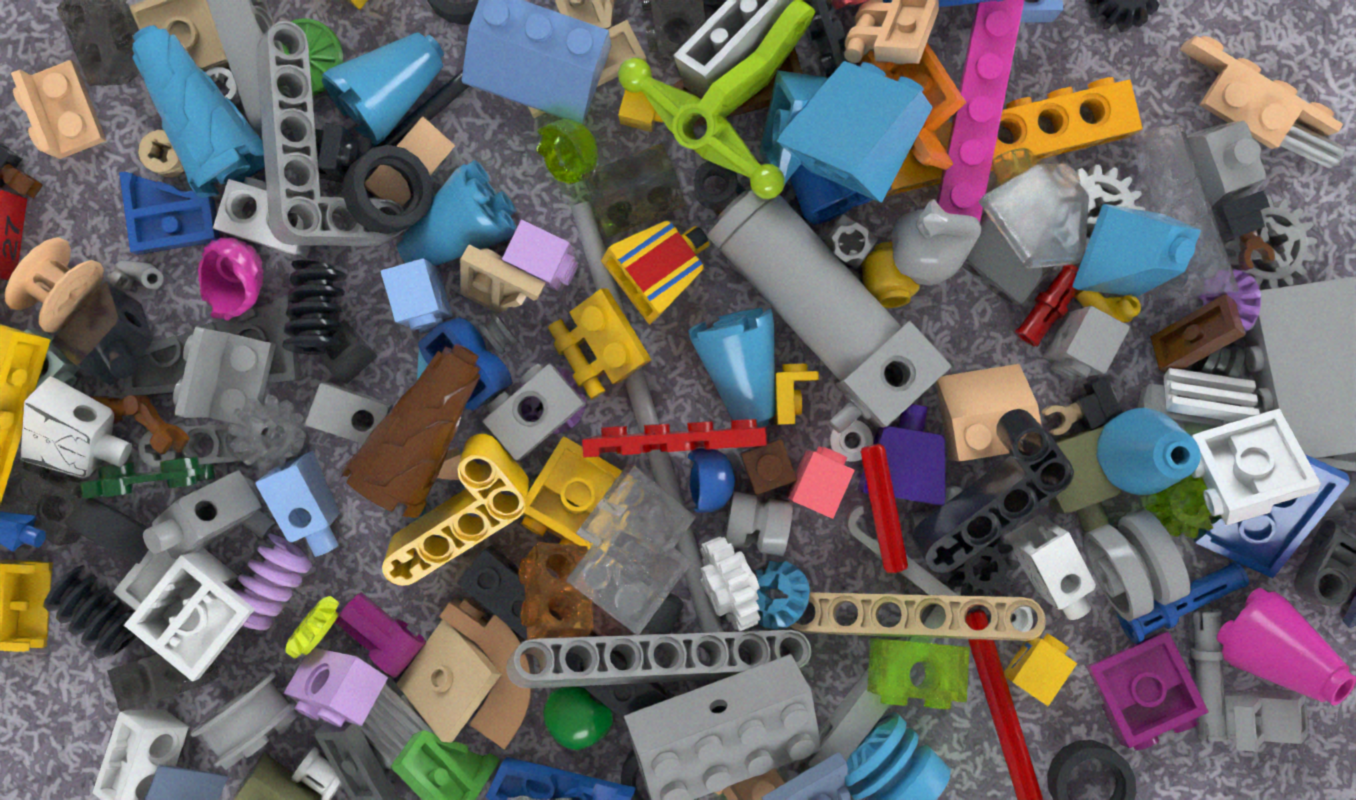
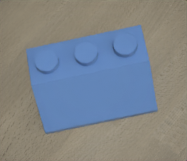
M479 0L468 29L462 83L583 125L612 46L609 30L524 0Z

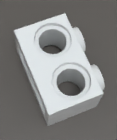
M245 177L244 183L228 179L213 229L306 259L311 245L283 244L272 234L269 225L266 182L251 177ZM250 200H255L257 204L255 214L248 219H244L242 215L244 205ZM297 215L298 222L295 229L303 230V221Z
M165 709L120 711L92 793L100 800H144L158 765L176 767L189 726Z

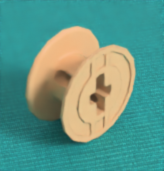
M59 237L44 241L25 256L12 273L5 289V302L10 309L23 310L35 305L39 301L43 303L39 315V325L44 332L49 333L63 329L100 288L104 273L101 263L93 260L79 263L74 268L69 269L67 266L70 261L71 247L66 239Z

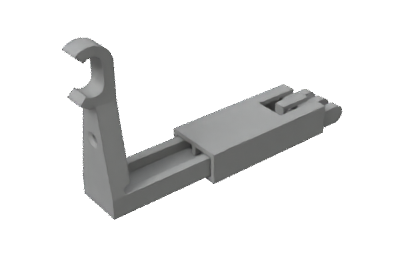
M858 505L848 513L846 528L852 536L881 558L878 538H870L857 527L856 521L858 517L864 514L863 506ZM907 556L908 568L899 573L922 592L928 595L958 596ZM929 605L922 612V622L927 628L936 629L945 622L946 613L940 605ZM899 637L885 656L879 653L819 730L822 751L805 758L807 765L800 774L837 752L847 762L849 755L857 749L911 678L906 673L933 638Z

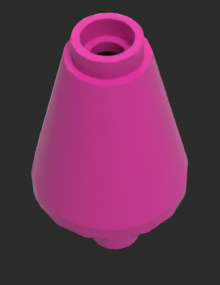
M1262 588L1254 590L1248 596L1245 602V609L1241 611L1236 620L1226 622L1217 634V641L1223 645V658L1230 665L1317 701H1327L1332 705H1338L1348 697L1355 686L1356 676L1349 672V666L1289 600L1275 591L1267 592Z

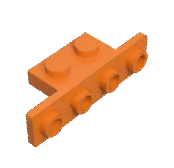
M928 42L919 64H896L893 62L875 61L874 49H870L858 62L860 65L862 62L870 63L883 70L887 78L898 81L901 76L906 77L924 88L922 93L933 108L913 143L911 151L923 165H932L947 170L953 165V162L934 132L967 102Z

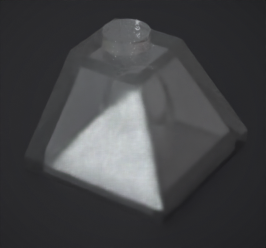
M1064 163L1037 164L985 194L978 201L1027 269L1079 264L1082 261L1086 249L1089 195L1080 185L1079 175L1070 166Z

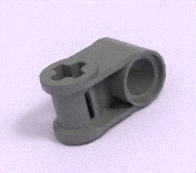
M1327 521L1319 528L1310 544V551L1296 574L1294 581L1295 591L1301 599L1310 603L1331 607L1346 603L1356 584V539L1341 531V526L1333 521ZM1324 577L1326 587L1323 593L1320 594L1318 584L1319 580Z

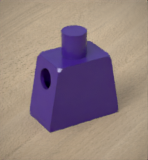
M911 404L900 414L898 428L891 426L878 427L873 444H882L885 447L895 498L944 505L946 500L944 435L924 432L928 407ZM863 470L858 491L869 493Z

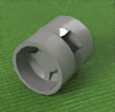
M733 491L724 533L727 543H731L734 548L745 550L754 544L757 545L759 552L783 556L790 533L793 502L769 497L765 502H759L756 494Z

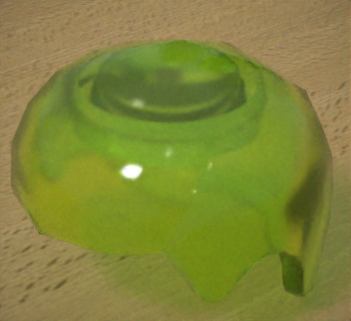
M571 118L550 122L537 130V133L542 135L535 150L544 157L547 170L557 181L571 185L591 176L598 162V147L596 138L583 123ZM562 160L565 165L559 166L560 161Z

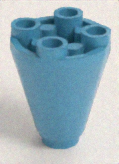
M473 160L467 165L462 164L432 198L426 215L410 226L403 234V240L397 244V249L405 263L424 258L434 266H439L461 258L468 245L481 250L506 242L513 237L517 227L511 215L516 212V208L506 193L503 191L496 193L489 184L490 179L487 172L479 162Z

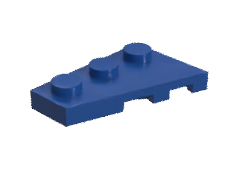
M506 757L500 765L485 798L489 800H507V798L527 796L531 799L549 800L569 798L571 800H631L636 788Z

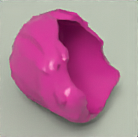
M229 237L227 239L219 238L218 240H212L204 247V252L201 254L203 258L198 267L200 296L202 301H206L212 307V318L228 321L245 313L256 303L264 279L262 258L260 254L256 253V249L253 246L247 245L245 241L238 240L237 238Z

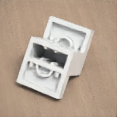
M203 547L189 554L180 555L178 559L172 558L167 550L159 554H153L148 550L141 563H136L113 591L136 610L124 626L192 682L203 675L255 610V608L230 589L238 579V575Z

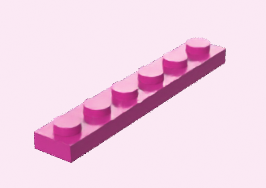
M1024 0L976 3L959 92L967 103L953 117L947 147V154L951 158L953 165L947 170L943 169L936 202L947 213L973 216L979 222Z

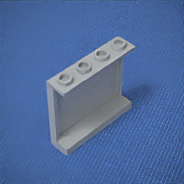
M1356 276L1260 290L1261 308L1259 315L1252 327L1245 332L1246 335L1244 336L1246 343L1244 361L1248 371L1252 372L1256 385V390L1253 394L1257 395L1258 403L1254 406L1255 409H1259V413L1262 414L1280 408L1305 455L1317 459L1356 453Z

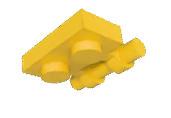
M608 288L599 289L569 312L577 325L571 332L562 319L548 326L550 333L555 339L553 346L559 355L566 357L575 372L572 375L578 387H584L591 400L605 392L598 379L602 374L606 373L612 384L620 383L652 360ZM584 341H587L597 358L591 364L588 363L579 348V345Z

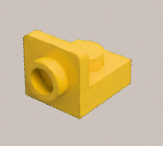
M801 363L783 364L782 372L775 373L776 414L774 415V425L795 424V415H802L801 390H794V382L819 380V371H808V364Z

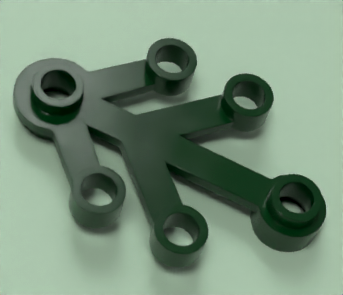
M198 456L160 461L161 470L155 472L135 473L134 462L124 463L121 467L116 465L97 467L99 480L80 483L82 498L132 493L133 484L166 480L168 488L197 484V481L215 479L214 464L199 465Z

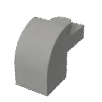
M1260 690L1232 692L1225 695L1227 738L1236 739L1237 750L1256 752L1264 741L1302 744L1309 734L1306 696L1293 690Z

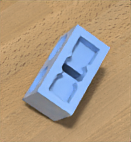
M424 258L381 270L396 323L407 326L411 330L418 329L419 333H426L434 329L439 323H443L444 319L453 317L439 268Z

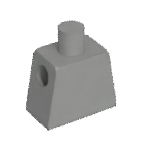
M1245 121L1216 124L1176 139L1203 214L1222 204L1248 196L1266 180V173L1260 159L1261 147L1252 138L1248 124Z
M326 381L319 384L305 425L363 444L376 426L389 414L392 404ZM359 410L373 415L374 422L371 427L358 424L356 416Z
M237 470L175 501L152 522L153 527L144 531L143 539L145 545L153 554H159L167 550L172 558L178 559L180 555L189 554L225 537L262 506L240 470ZM212 506H214L216 509V515L211 508Z

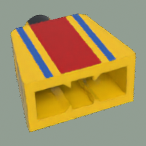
M664 221L611 245L602 257L601 262L650 325L703 271V263L696 255L709 247V240L704 231L698 226H693L680 235L671 222Z

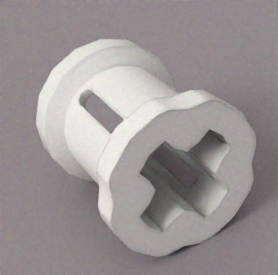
M316 747L309 752L291 779L295 783L302 781L322 795L321 800H331L342 785L330 762L320 756V750Z

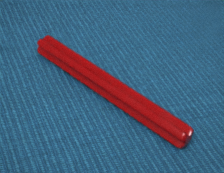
M974 609L967 612L966 622L971 629L983 630L988 627V619L983 610ZM968 639L1017 800H1043L994 640Z

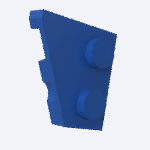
M126 171L119 172L131 253L142 255L206 244L220 238L219 231L213 229L217 213L215 200L211 197L200 198L193 191L178 189L173 185L148 180Z

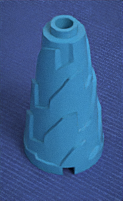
M155 25L147 26L136 32L133 36L135 42L132 47L134 52L132 58L144 79L149 95L162 119V127L185 170L187 181L196 196L205 198L218 195L220 193L214 184L219 182L220 184L227 185L228 179L241 183L245 180V177H251L265 167L263 140L256 134L236 106L227 97L225 98L214 81L197 66L175 34L170 35L166 29H158Z

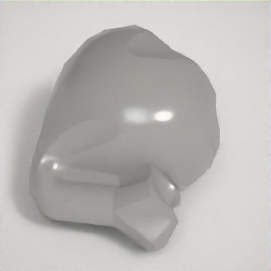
M934 199L928 202L925 209L902 215L895 222L892 230L893 259L899 272L909 276L917 284L928 286L940 284L951 278L961 268L981 234L982 228L979 220L973 216L947 213Z

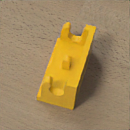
M0 560V651L25 652L29 651V648L47 647L49 611L43 607V604L51 590L53 562Z

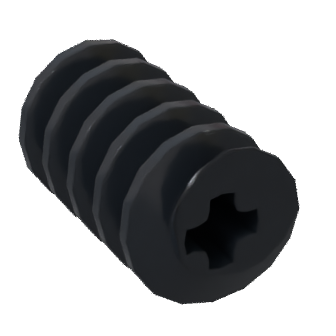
M294 260L291 265L297 271L291 273L289 279L294 288L289 290L287 297L293 304L286 309V316L292 321L284 326L285 334L291 338L284 340L282 347L285 350L299 354H324L326 348L338 346L340 343L338 339L328 336V331L341 329V323L329 319L331 314L343 312V307L332 303L331 299L345 295V291L333 286V282L344 281L347 275L336 270L333 266L319 261Z
M81 565L65 574L52 587L44 600L43 607L49 612L58 610L56 619L61 624L71 621L68 631L73 635L84 633L81 643L85 647L97 644L93 654L98 659H102L119 653L137 637L124 626L134 612L129 610L118 616L116 611L122 601L117 598L106 604L104 599L110 589L105 586L93 592L91 588L98 578L93 574L81 580L79 576L85 568V565Z

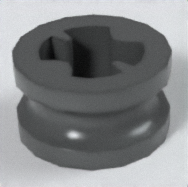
M493 312L490 315L491 320L488 323L480 322L478 327L493 347L502 355L506 352L505 346L512 343L515 345L518 340L498 314Z

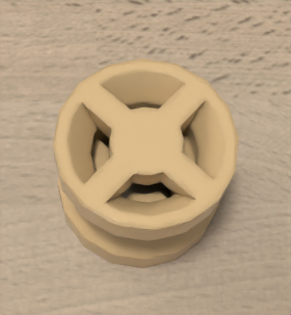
M155 130L143 137L139 144L138 154L140 161L146 168L168 178L179 177L185 173L164 130ZM161 148H163L164 152L162 154V158L158 159V157L160 156Z

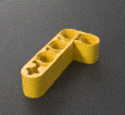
M476 434L465 442L457 470L458 477L466 489L392 536L382 565L383 574L391 583L400 586L415 583L515 521L523 514L526 507L529 478L513 457L493 436ZM473 459H482L488 462V464L481 465L475 463ZM501 491H510L515 495H505ZM466 513H474L479 515V517H472ZM434 535H440L444 538L435 537Z

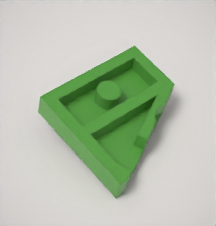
M422 730L412 735L390 767L422 800H476L500 760L492 754L482 756L470 752L467 745L456 741L452 743L441 742L436 734Z

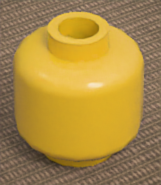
M883 242L876 245L874 251L869 253L861 263L864 286L884 308H897L908 304L911 301V297L920 288V284L899 272L893 259L892 242Z

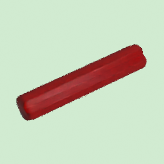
M882 444L868 445L861 448L860 452L883 568L887 573H897L906 570L908 562L886 450Z

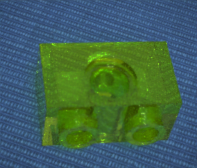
M870 638L867 692L881 695L880 703L907 706L908 697L924 699V707L951 709L952 701L967 702L970 647ZM920 662L925 668V678L920 685L914 686L910 680V670L915 663Z

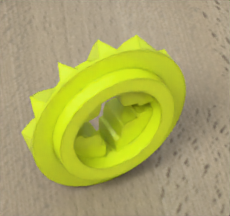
M331 596L319 600L288 639L285 652L294 659L302 653L305 656L309 654L337 619L339 613L336 609L339 602Z

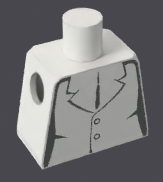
M49 376L24 401L20 460L84 478L90 476L103 460L119 467L123 466L131 453L132 443L112 436L114 412L111 408L54 377Z
M1038 515L1004 536L1007 544L1012 545L1014 548L1013 553L1042 598L1058 610L1062 609L1069 620L1079 619L1089 613L1091 606L1085 595L1092 592L1096 584L1068 531Z

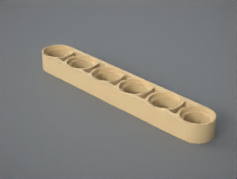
M810 592L809 602L813 603L815 607V618L809 624L800 625L795 622L790 627L806 634L1027 641L1034 640L1042 634L1046 625V617L1037 602L1025 597ZM846 602L854 603L858 609L857 620L850 626H841L836 620L837 608ZM885 604H897L902 614L900 622L894 627H883L878 619L879 610ZM933 604L942 606L946 613L945 622L936 629L927 628L922 622V612L926 607ZM974 606H985L991 612V622L983 630H973L966 622L967 612ZM1019 607H1030L1037 613L1038 621L1032 630L1022 632L1015 629L1012 625V614Z

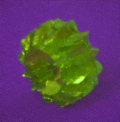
M1189 475L1165 490L1151 494V496L1157 497L1156 502L1145 506L1146 510L1158 513L1156 518L1164 527L1167 526V532L1170 536L1179 537L1184 533L1186 537L1196 538L1198 537L1199 528L1206 531L1214 529L1209 518L1211 513L1204 500V491L1208 490L1203 477L1194 478L1192 475ZM1186 495H1189L1190 503L1184 504L1183 508H1181L1180 501L1186 499Z

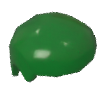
M560 687L550 693L544 705L543 717L547 730L554 740L566 749L583 750L595 744L609 733L613 724L611 710L603 703H596L591 698L590 692L584 687Z

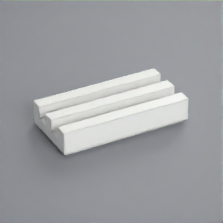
M1169 368L1163 376L1167 412L1232 422L1260 414L1259 409H1254V406L1258 403L1257 395L1252 394L1256 389L1255 381ZM1177 395L1186 396V397H1193V398H1199V400L1190 399V398H1183V397H1177ZM1219 401V402H1225V403H1232V404H1238V405H1241V406L1228 405V404H1222V403H1216V402Z

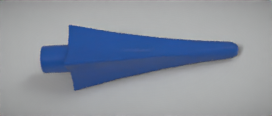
M0 511V544L12 552L22 544L40 547L46 539V532L33 527L37 516Z

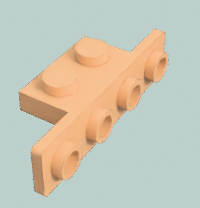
M1194 36L1181 46L1180 51L1219 74L1199 106L1228 123L1245 121L1248 124L1252 138L1271 149L1280 146L1295 121L1300 122L1321 136L1338 133L1343 126L1341 122L1333 118L1334 112L1320 103L1306 102L1296 96L1297 90L1293 86L1280 80L1271 81L1260 74L1261 69L1258 65L1244 58H1233L1223 52L1224 46L1211 37L1201 36L1200 38Z

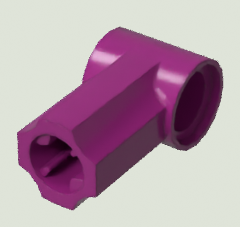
M362 592L358 593L345 606L335 621L338 626L369 650L368 655L370 659L381 670L394 677H398L426 643V640L420 633L415 636L406 628L409 625L401 619H393Z

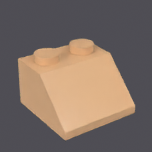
M1020 364L941 376L936 381L950 461L960 462L1009 454V451L998 438L996 427L999 419L1011 410H1026L1041 424L1037 401Z

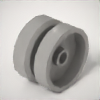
M1141 508L1123 516L1118 521V530L1105 524L1084 535V548L1094 575L1113 608L1127 621L1130 622L1150 613L1154 608V600L1166 606L1190 594V581L1180 552L1170 534L1150 511Z

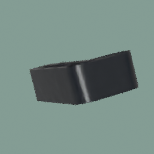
M1014 409L1005 413L998 421L996 433L1011 456L923 519L915 527L913 541L928 567L934 572L945 573L956 569L1071 484L1074 477L1072 464L1050 434L1028 411Z

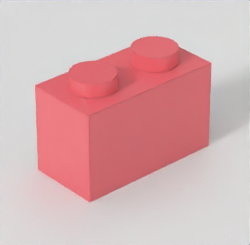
M818 446L816 452L805 450L795 473L797 480L791 482L785 496L800 505L833 519L855 470L844 465L848 457L831 449Z

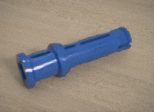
M1233 561L1229 565L1191 582L1190 594L1166 606L1154 600V608L1150 613L1130 622L1122 618L1118 612L1117 617L1130 641L1134 644H1139L1144 641V636L1163 627L1171 629L1175 627L1179 622V617L1210 604L1236 590L1248 587L1249 578L1244 568L1238 562L1235 563Z

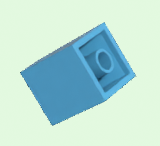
M844 61L782 131L777 142L808 171L882 203L933 107L922 93L924 88L917 82L902 76L898 81L887 78L883 70L867 62H862L859 67Z

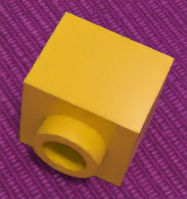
M625 90L618 114L620 124L653 132L655 121L663 123V120L642 91L633 93Z

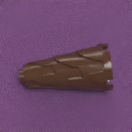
M457 343L453 349L445 347L442 353L438 351L416 383L398 400L391 412L376 426L359 451L346 462L341 471V477L349 476L346 483L366 499L390 512L394 511L398 502L407 505L408 507L402 516L418 518L427 505L426 498L440 473L450 443L458 429L463 410L481 376L478 374L480 367L476 364L479 356Z

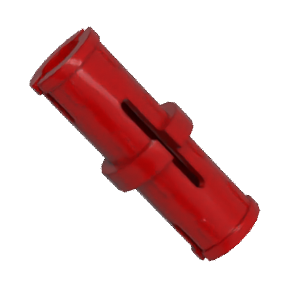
M1065 263L1045 292L1038 293L1034 299L1036 305L1014 331L1020 339L1033 347H1038L1040 341L1057 318H1064L1068 312L1066 306L1078 292V289L1072 286L1079 268Z

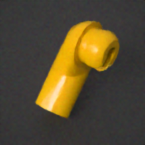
M1078 290L1074 296L1083 307L1093 306L1123 323L1132 321L1141 311L1139 300L1132 295L1104 298L1100 292Z

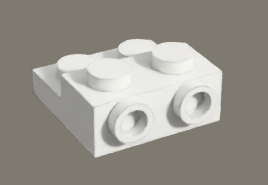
M1280 408L1192 435L1199 445L1201 459L1197 469L1191 475L1194 478L1203 477L1208 490L1204 491L1206 506L1212 516L1221 514L1226 526L1270 513L1274 504L1315 493L1319 490L1321 483Z

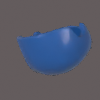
M695 448V450H691L688 454V459L694 462L689 481L692 500L696 504L694 511L698 513L718 511L733 496L736 480L733 466L726 455L716 449Z

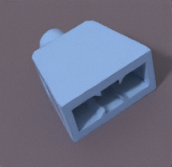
M313 451L274 467L255 482L287 541L294 542L305 537L315 557L323 555L338 546V542L329 525L332 524L340 512Z

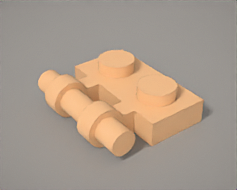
M883 0L866 1V3L859 7L856 13V26L850 29L845 39V58L851 63H857L870 49H874L875 61H886L896 64H919L939 11V0H892L891 3H883Z

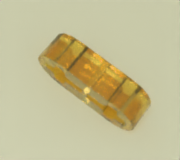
M1027 148L1007 151L992 160V167L998 185L1011 194L1026 193L1043 186L1047 182L1041 159Z

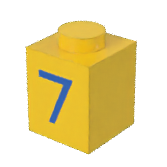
M1046 633L1043 639L1037 637L1034 640L1025 641L1004 671L1006 678L1049 706L1077 663L1065 655L1069 649L1068 646Z

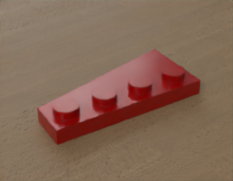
M757 419L730 420L731 428L713 429V421L688 422L687 431L670 432V424L644 425V433L627 434V426L601 427V435L582 440L583 458L599 457L600 454L606 452L633 455L652 452V450L678 452L695 450V448L704 447V449L766 446L767 426L757 427Z

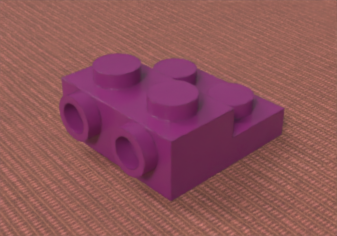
M1162 631L1144 639L1139 644H1133L1086 666L1102 698L1103 704L1101 706L1120 745L1127 748L1134 747L1135 751L1149 748L1160 741L1158 735L1173 729L1174 733L1189 730L1199 724L1198 717L1209 713L1169 631Z

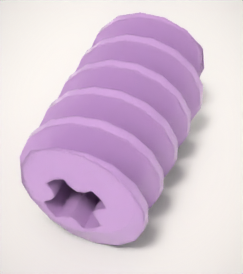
M267 534L269 539L275 544L273 548L259 545L257 548L258 552L265 558L264 562L253 559L248 561L247 564L255 572V575L253 577L246 574L238 576V580L245 587L244 591L230 588L255 608L242 625L243 627L256 630L269 629L273 624L271 616H277L283 610L281 601L286 602L292 597L290 587L299 586L302 582L300 573H306L312 568L311 561L301 549L277 535Z

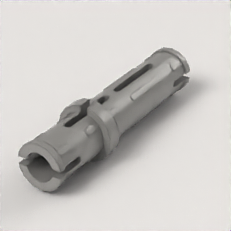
M1198 608L1192 611L1194 647L1190 648L1191 658L1195 659L1196 687L1209 713L1198 717V738L1206 740L1208 735V741H1224L1228 739L1225 719L1224 658L1222 644L1216 639L1221 628L1222 611L1215 608L1211 612V608Z

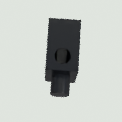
M105 281L53 338L51 343L77 367L103 382L113 385L120 378H127L136 371V360L151 345L153 338L142 305L125 292Z

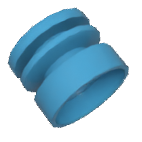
M892 712L882 716L857 749L849 755L847 760L848 775L844 776L845 786H848L847 789L855 800L865 797V800H937L950 779L951 769L928 745L916 747L919 735L912 728H906L907 722L899 714Z

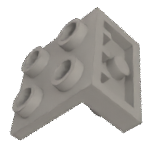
M195 327L193 335L188 337L184 346L183 357L187 362L183 379L177 382L173 392V403L176 405L175 416L184 418H212L247 427H257L276 344L227 332Z

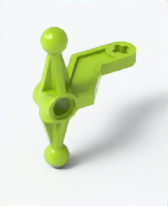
M794 0L780 15L756 51L712 83L702 99L653 79L650 66L639 57L629 58L620 65L618 70L619 82L629 92L638 93L642 91L680 145L694 150L705 160L748 177L751 189L755 195L762 199L770 200L777 197L784 188L785 178L783 172L773 164H759L731 123L726 120V117L768 85L811 24L815 11L803 0ZM703 116L707 122V131L702 138L698 139L694 133V125Z

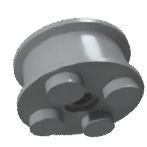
M274 672L264 676L252 686L233 697L190 733L192 737L201 735L217 756L213 762L215 767L222 765L227 770L244 756L246 758L251 756L269 741L267 736L275 730L280 731L299 716V713L294 709L297 702L292 701L288 703L272 682L276 676Z

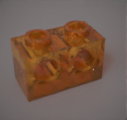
M537 542L526 558L524 557L521 560L519 567V581L521 584H525V600L521 608V623L523 626H527V640L587 637L594 629L588 546ZM546 568L553 570L558 578L553 577ZM549 609L556 611L561 620L554 618L550 614Z

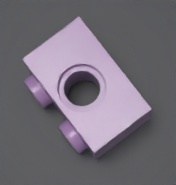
M522 219L502 258L504 262L546 282L545 286L556 291L559 290L562 283L567 286L570 284L579 264L575 261L576 253L568 241Z
M314 648L304 657L283 694L298 702L294 708L296 711L313 720L318 721L321 718L337 727H341L344 721L362 726L388 677L356 656Z

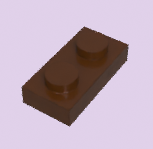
M1223 294L1150 336L1158 368L1165 374L1169 368L1182 370L1245 336L1246 333L1235 300Z

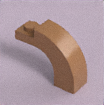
M465 597L463 601L454 598L448 603L439 617L474 641L502 674L491 688L488 698L469 725L505 750L520 728L529 710L534 693V688H521L513 684L508 678L506 671L507 660L510 655L526 640L495 614L490 621L485 619L483 616L486 611L473 600ZM521 655L520 664L523 670L529 674H535L532 655Z

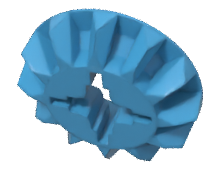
M769 561L765 572L761 569L755 570L760 587L757 590L759 599L756 600L759 606L757 612L760 616L758 623L768 629L779 630L787 628L798 621L806 610L809 601L810 590L805 574L797 566L787 561ZM778 588L788 598L773 600L768 597L766 592L767 590L770 591V589Z

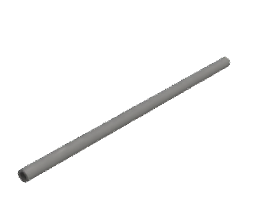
M587 201L571 207L596 291L608 288L626 317L616 281L601 262L606 249L592 203ZM640 368L624 379L640 433H644V425L660 423L643 368ZM652 450V452L647 453L701 631L702 633L724 632L720 617L716 614L713 604L705 593L700 580L703 578L700 568L704 567L669 452Z

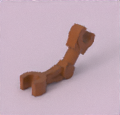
M129 395L123 399L109 396H90L111 408L114 412L113 425L122 421V416L134 415L135 420L143 424L153 434L150 438V444L160 454H165L170 446L177 453L182 452L190 440L187 433L181 428L165 423L160 418L146 395Z

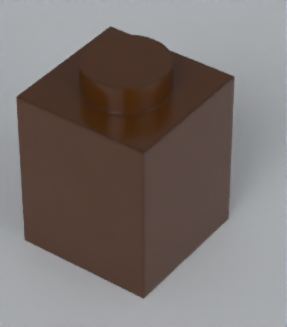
M776 439L768 442L766 446H757L739 453L752 490L756 495L797 480L782 439Z

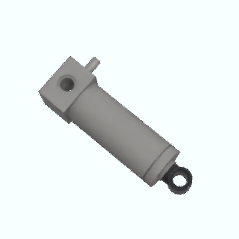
M710 161L703 163L698 168L694 178L695 197L702 206L713 210L719 220L707 237L718 249H721L720 251L839 379L835 385L844 394L849 403L829 420V424L837 433H842L860 416L868 420L874 428L887 427L952 367L910 320L900 325L781 195L770 200L762 199L756 196L753 191L746 190L739 183L736 172ZM710 176H719L726 181L727 189L721 194L714 195L706 191L703 183ZM887 365L893 367L897 372L898 380L895 386H891L885 380L884 371Z

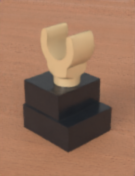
M1100 377L1084 383L1083 386L1086 393L1071 399L1073 404L1064 407L1051 405L1041 411L1042 415H1050L1057 412L1062 418L1060 426L1051 429L1049 433L1052 435L1064 434L1069 430L1071 424L1079 419L1084 429H1094L1108 423L1112 418L1123 413L1108 377Z

